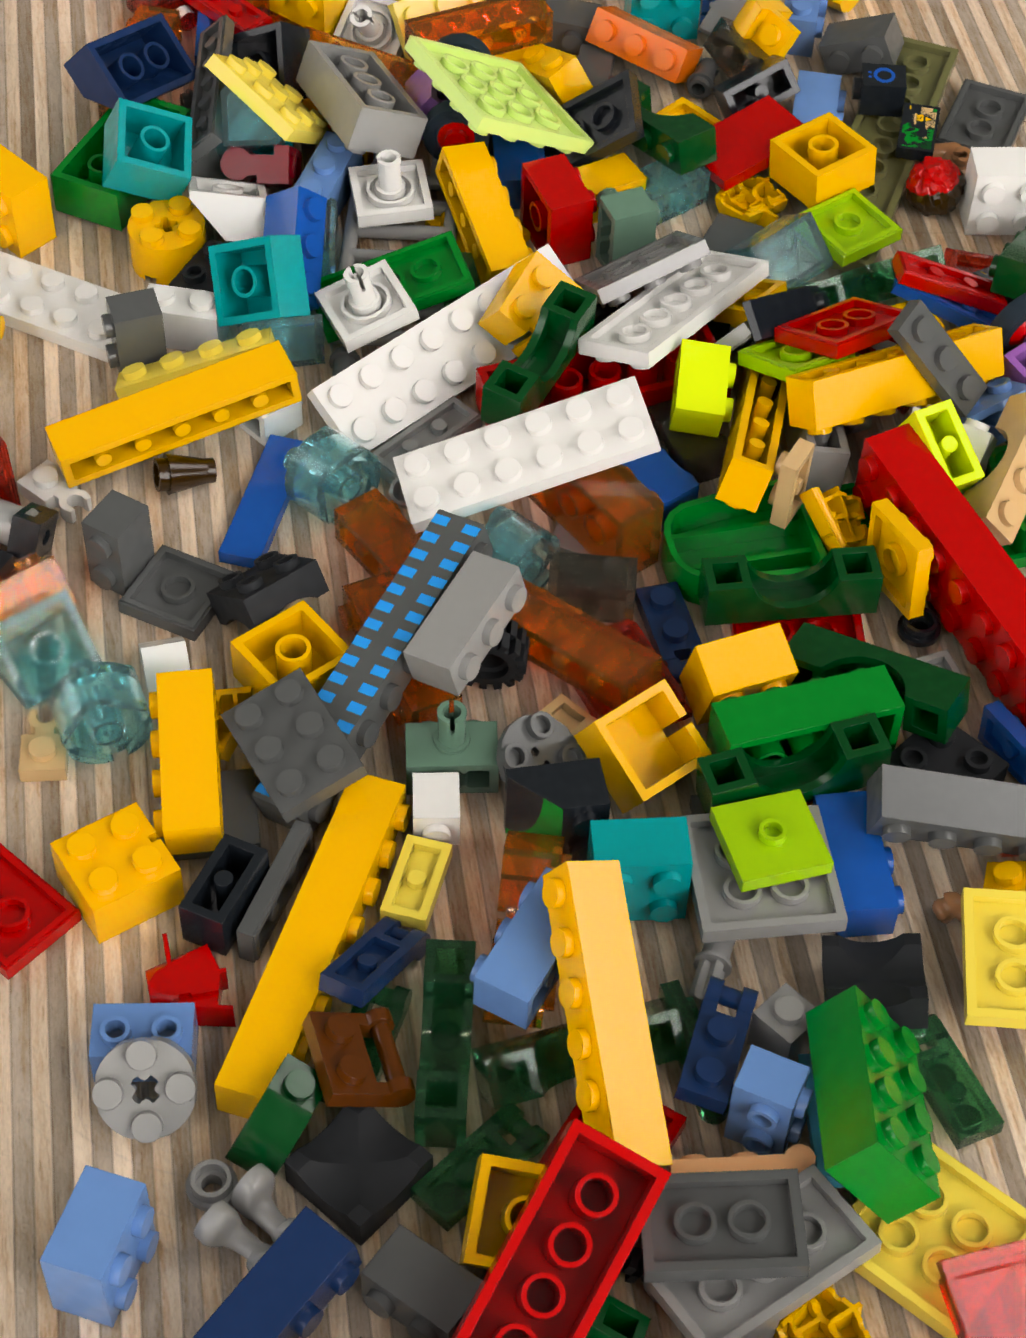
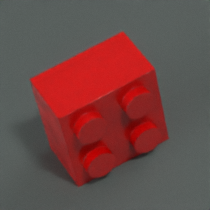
M564 153L522 163L520 221L531 232L530 240L536 250L549 244L563 266L590 259L591 242L595 241L593 213L597 211V201L593 191L588 190L582 182L579 169L571 165Z

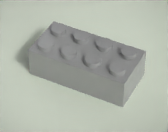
M309 40L296 81L306 93L305 95L316 106L319 114L331 126V130L344 143V147L348 151L359 155H364L366 152L378 154L384 150H395L400 153L402 158L414 159L428 118L376 54L372 51Z

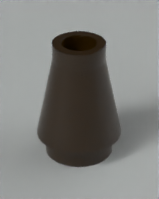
M164 453L162 458H155L153 460V479L157 492L166 491L168 495L202 484L216 482L217 471L214 458H198Z

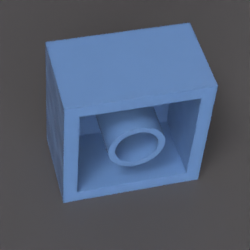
M85 1165L39 1260L54 1309L113 1328L120 1311H127L130 1308L137 1291L138 1280L135 1279L142 1262L149 1263L152 1260L159 1241V1232L155 1231L153 1221L154 1207L150 1206L145 1183Z

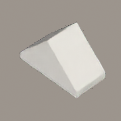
M182 636L138 644L148 697L149 692L157 691L156 673L190 670L186 642Z

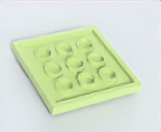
M410 35L404 49L415 60L414 65L431 78L432 86L445 94L450 100L449 105L467 119L468 127L475 133L482 136H488L489 133L499 135L510 142L522 140L537 148H544V146L554 147L565 154H571V152L585 154L595 143L522 63Z

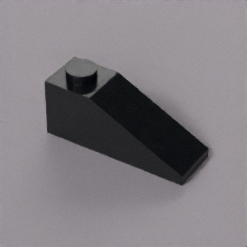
M808 285L742 302L754 342L774 339V328L778 325L831 306L824 290L820 291L818 285Z

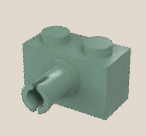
M642 186L620 192L610 187L599 192L596 196L597 206L599 207L596 257L602 266L657 240L655 236L656 223L660 221V210L656 201L649 198Z
M446 700L437 708L438 722L405 723L406 795L413 794L412 773L459 772L460 793H498L499 769L496 761L498 744L497 721H466V706L462 702L454 700V712L450 713L449 700Z

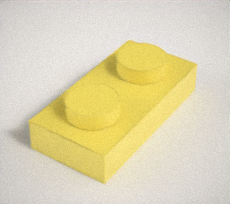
M407 834L380 907V920L388 916L400 921L401 926L416 928L422 931L427 930L453 855V844Z

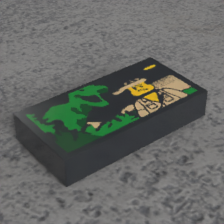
M904 103L895 157L921 162L925 156L933 157L941 108Z

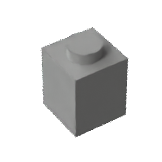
M785 983L753 1012L747 1044L750 1047L755 1045L798 1062V1054H807L810 1051L805 1013L815 1006Z

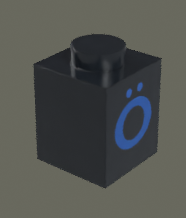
M862 63L860 78L854 77L852 84V99L858 100V115L902 117L907 90L906 65Z

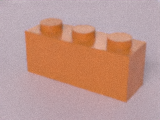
M615 6L597 7L585 41L674 84L687 82L690 74L695 72L703 52V48Z

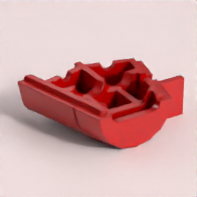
M167 933L162 934L166 962L145 971L150 1003L195 1002L198 1026L236 1027L233 1005H221L222 992L229 989L226 968H219L208 945L205 944L171 959Z

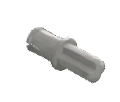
M735 941L704 943L702 951L695 956L693 965L696 972L689 992L690 1004L695 1009H700L710 975L724 979L731 974L732 964L730 958Z

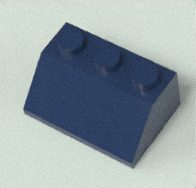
M162 13L84 45L64 64V67L84 98L111 109L114 108L119 98L145 104L195 81L196 72L194 64Z

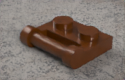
M378 1007L366 1013L308 1012L302 1026L326 1107L397 1108L409 1105L416 1099L417 1092L413 1080L405 1075L392 1031L395 1024L389 1009ZM363 1038H373L386 1082L376 1081Z

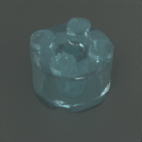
M329 426L321 427L317 432L304 440L299 447L291 448L283 460V466L287 470L285 490L289 499L328 524L333 523L336 526H344L351 523L367 509L371 501L366 497L371 486L378 488L381 478V465L378 457L365 447Z
M498 506L493 510L488 523L485 525L494 550L492 557L519 566L527 590V598L524 604L526 606L539 595L548 583L553 572L546 568L551 557L558 560L560 542L557 536L517 511L507 509L504 506Z
M89 658L80 659L71 664L69 673L61 678L51 691L49 704L61 742L67 749L69 756L78 762L86 764L114 761L112 754L125 749L129 755L145 744L150 737V731L153 730L148 704L136 671L131 665L117 662L95 663L94 660Z

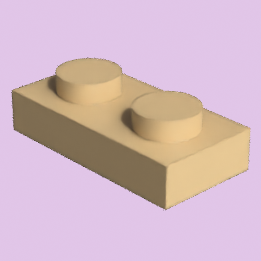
M799 438L790 452L784 450L776 462L774 474L779 477L768 499V503L773 505L770 523L784 530L803 503L799 495L806 491L815 448L814 443Z

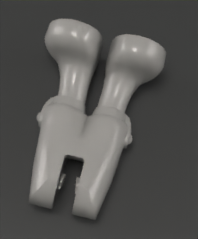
M260 1163L247 1171L237 1183L232 1194V1206L224 1200L216 1202L198 1221L193 1233L204 1246L213 1248L226 1247L247 1259L246 1267L249 1272L271 1245L260 1241L243 1224L238 1212L272 1237L273 1242L279 1238L295 1217L286 1219L276 1207L272 1198L275 1187L274 1173L264 1164Z

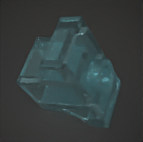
M658 161L640 168V171L647 177L645 192L651 200L656 201L660 210V221L656 223V226L708 202L711 172L704 166L682 176Z

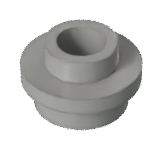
M208 1159L198 1163L186 1179V1194L190 1203L202 1211H207L216 1202L221 1200L226 1201L230 1205L233 1191L238 1183L237 1175L229 1165L220 1160ZM212 1183L221 1186V1189L216 1192L203 1191L207 1185Z

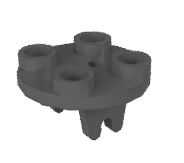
M543 711L517 718L504 729L497 744L496 761L500 772L499 779L504 782L506 769L586 759L584 751L577 744L568 728Z

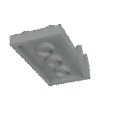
M812 1164L798 1173L810 1263L808 1277L644 1283V1290L653 1302L658 1303L685 1338H772L781 1319L880 1253L882 1241L820 1170Z

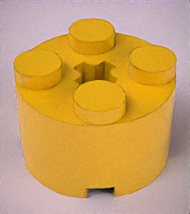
M181 195L174 196L169 200L138 203L130 210L131 216L128 220L127 229L133 269L143 279H145V275L155 278L156 284L169 286L170 282L207 242L203 214L195 206L191 205V200L188 197Z

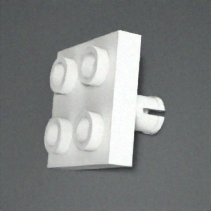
M348 0L329 44L372 51L393 75L403 53L388 5L397 1Z
M384 150L378 153L376 157L377 164L348 167L358 228L434 220V208L422 159L401 161L400 153L397 151Z
M385 259L369 267L361 263H355L353 266L356 273L353 274L349 266L344 271L343 279L314 292L318 305L348 353L420 319L417 307Z

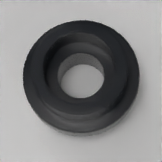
M924 607L923 616L908 620L902 615L898 620L897 634L903 642L910 646L928 647L936 643L940 637L941 625L938 617L928 608Z

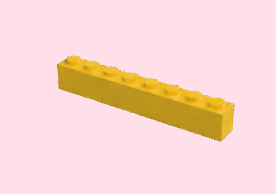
M366 775L344 789L214 1083L217 1110L248 1119L288 1053L307 1065L309 1064L311 1053L302 1023L309 1011L330 1012L332 997L318 990L320 973L342 955L351 944L353 945L362 937L365 927V917H363L367 906L373 907L376 904L381 888V879L378 878L383 868L390 869L396 853L397 843L394 841L398 831L405 832L410 821L412 806L406 804V784Z

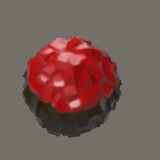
M925 156L924 160L915 164L909 173L905 185L907 190L906 200L925 217L937 214L940 216L946 215L948 211L952 212L961 200V195L964 194L966 179L963 172L950 159Z

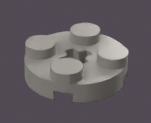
M133 1037L123 1040L107 1053L97 1069L92 1090L93 1102L97 1106L104 1122L118 1134L129 1139H136L141 1143L154 1142L158 1138L175 1132L189 1118L195 1106L198 1092L194 1063L181 1046L165 1037ZM152 1076L158 1081L154 1090L159 1096L155 1099L145 1097L142 1100L135 1095L137 1087L132 1083L133 1080L138 1077L145 1081Z

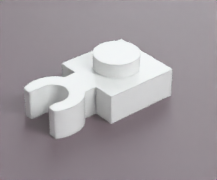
M48 459L16 481L18 492L33 503L50 509L59 508L61 517L69 523L76 522L74 506H81L87 511L92 510L89 493L78 489L77 486L68 488L60 467Z

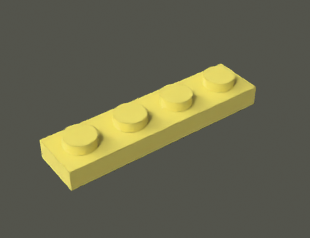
M271 327L262 330L249 328L240 332L236 338L222 342L219 339H214L201 344L198 349L186 353L173 351L165 354L159 361L144 365L142 362L128 365L118 373L115 386L119 399L181 375L274 342L275 338Z

